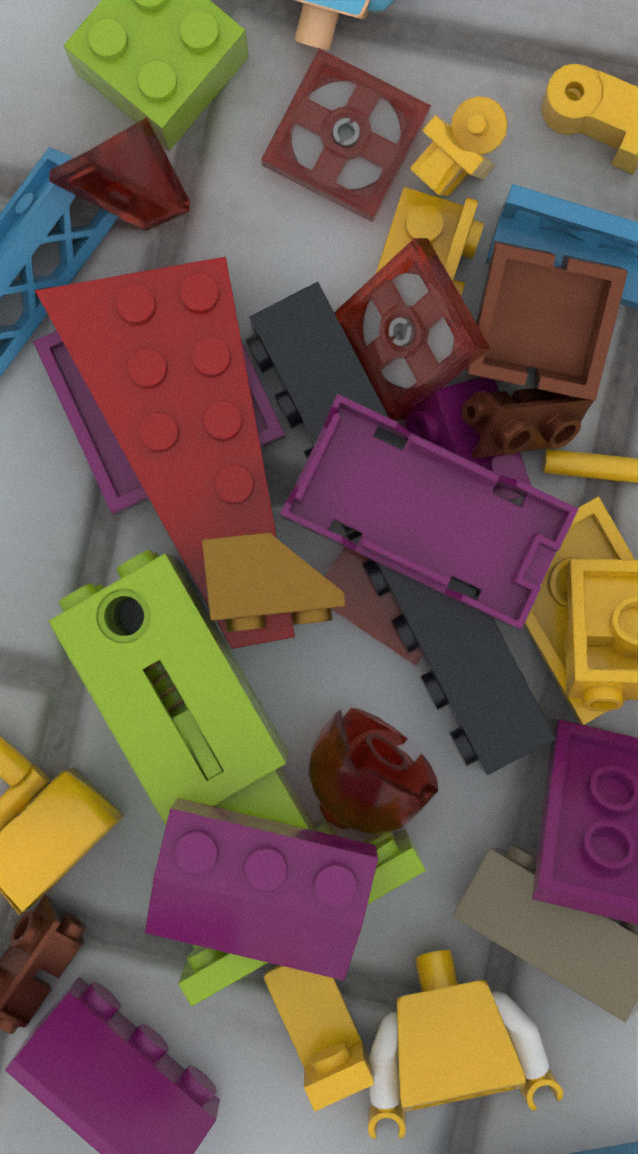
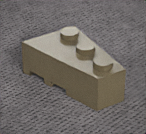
M515 844L510 846L508 852L498 848H489L452 917L626 1023L638 1009V925L532 899L537 856Z

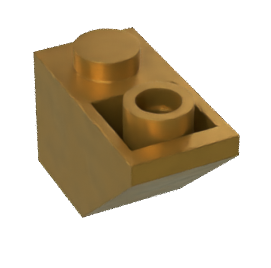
M271 533L202 540L210 620L226 619L227 632L266 628L265 615L292 612L293 625L332 621L331 608L346 606L343 591Z

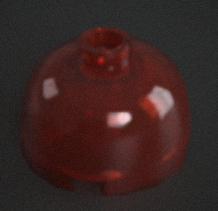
M350 708L344 717H342L341 710L333 715L321 730L312 746L308 769L311 786L316 798L320 802L319 808L323 816L338 828H351L361 833L387 834L405 826L437 794L438 779L430 763L422 753L414 762L407 753L398 747V745H403L407 741V738L399 730L378 716L357 708Z

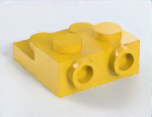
M570 558L566 568L568 630L564 637L567 698H583V707L592 711L616 710L623 706V700H638V560Z

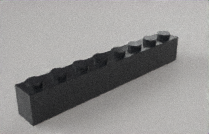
M318 281L249 316L255 334L245 339L262 373L273 368L284 389L274 396L291 429L302 424L313 447L337 394L389 418ZM377 428L374 437L401 450L404 449L399 437ZM313 447L303 451L306 459H308ZM340 523L349 541L359 536L362 537V533ZM372 560L362 563L363 569L378 597L390 593L401 614L392 619L391 622L407 653L409 654L419 649L430 671L420 676L433 704L437 710L448 705L459 728L449 732L466 766L477 762L480 769L486 775H489L556 740L493 618ZM451 577L447 588L474 600L479 594L477 588L467 585L454 577Z

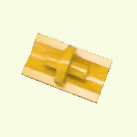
M476 96L465 100L457 107L452 116L451 124L435 115L422 130L433 142L410 169L435 193L440 196L444 194L449 198L469 175L484 180L496 165L483 155L496 150L507 136L508 120L505 111L499 103L491 98Z

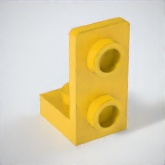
M281 965L267 970L264 975V981L304 1067L303 1088L314 1112L374 1085V1075L367 1060L369 1056L368 1051L335 979Z

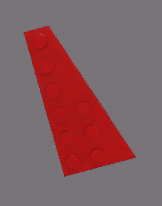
M226 256L35 290L209 607L202 540L271 533L277 538ZM291 612L265 615L266 628L227 632L226 619L216 620L231 649L295 637Z

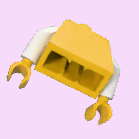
M451 950L433 951L415 957L421 992L397 998V1011L389 1013L382 1019L367 1059L374 1075L375 1083L369 1087L371 1106L368 1115V1133L372 1139H377V1122L379 1120L390 1118L396 1121L398 1124V1136L401 1139L406 1133V1112L519 1089L532 1111H537L533 1095L537 1088L544 1085L550 1087L557 1102L562 1100L563 1090L549 1069V1062L537 1025L506 993L491 992L486 980L459 984Z

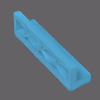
M50 147L0 213V298L3 295L22 292L23 314L14 325L0 327V340L3 339L0 343V377L47 315L39 297L35 296V290L70 284L128 206L75 157ZM84 186L104 204L88 225L71 227L69 205ZM57 223V228H58V229H57V230H52V228H53V227L55 226V224ZM78 238L77 241H76V242L74 243V245H73V244H72V239ZM59 241L60 264L51 275L33 278L32 255L40 244ZM20 273V280L14 281Z
M515 184L511 185L502 205L485 263L490 264L496 240L551 252L556 255L554 266L561 267L563 255L619 266L628 270L620 304L638 310V222Z

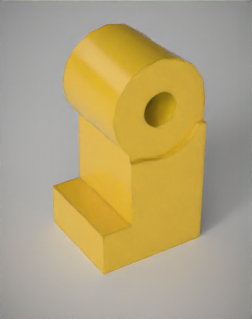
M576 63L564 65L556 70L549 79L541 105L542 116L548 127L564 135L581 133L617 149L611 165L633 175L638 167V87L600 70L597 71Z

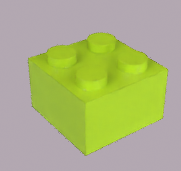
M101 0L63 45L75 73L169 151L249 58L246 30L210 0Z

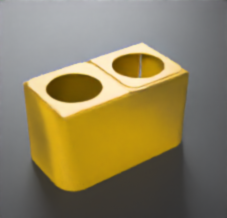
M75 767L61 772L20 812L19 816L15 817L0 832V892L19 915L22 914L52 888L124 815Z

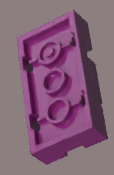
M337 394L317 441L283 506L280 516L514 629H522L541 589L540 585L556 552L559 551L578 508L522 481L488 470L411 433L398 422ZM377 428L407 441L404 449L401 450L374 437ZM497 484L522 496L521 506L493 494L492 491ZM333 520L362 533L358 545L330 531L329 528ZM451 577L479 589L480 592L475 600L447 588Z

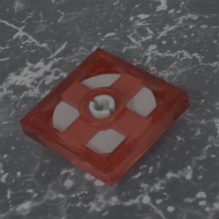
M319 48L261 159L262 166L373 222L430 113L431 105Z
M414 238L334 312L389 419L394 421L405 419L490 349L428 238Z

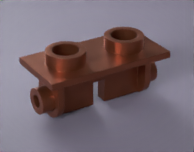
M538 388L515 390L511 397L506 391L492 393L486 391L476 392L462 406L463 420L466 424L472 426L481 437L471 455L476 459L566 446L580 431V422L593 401Z
M44 895L33 912H25L18 920L11 934V945L0 959V1029L9 1034H14L18 1027H27L38 1008L52 990L49 983L35 976L37 971L41 969L59 979L85 942L82 934L86 930V926L70 914H65L60 922L50 897Z

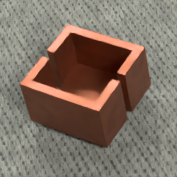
M495 240L475 325L476 344L467 360V374L525 386L528 375L525 366L536 368L534 381L538 389L596 401L628 270L619 266L563 255L561 267L554 266L556 255L551 252Z

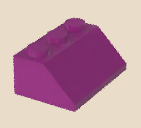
M177 798L169 811L155 869L145 933L345 980L363 926L378 862L376 846Z
M78 977L29 1033L5 1071L100 1154H194L217 1118L220 1099L215 1096L217 1093L215 1085L196 1067L189 1065L184 1069L167 1054L169 1050L167 1043L155 1030L145 1024H140L136 1027L118 1011L121 1008L119 1001L107 988L97 982H92L88 985Z

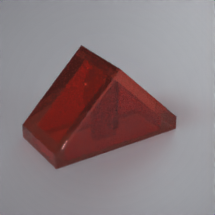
M147 117L104 138L50 170L49 182L146 231L184 215L190 210V199Z

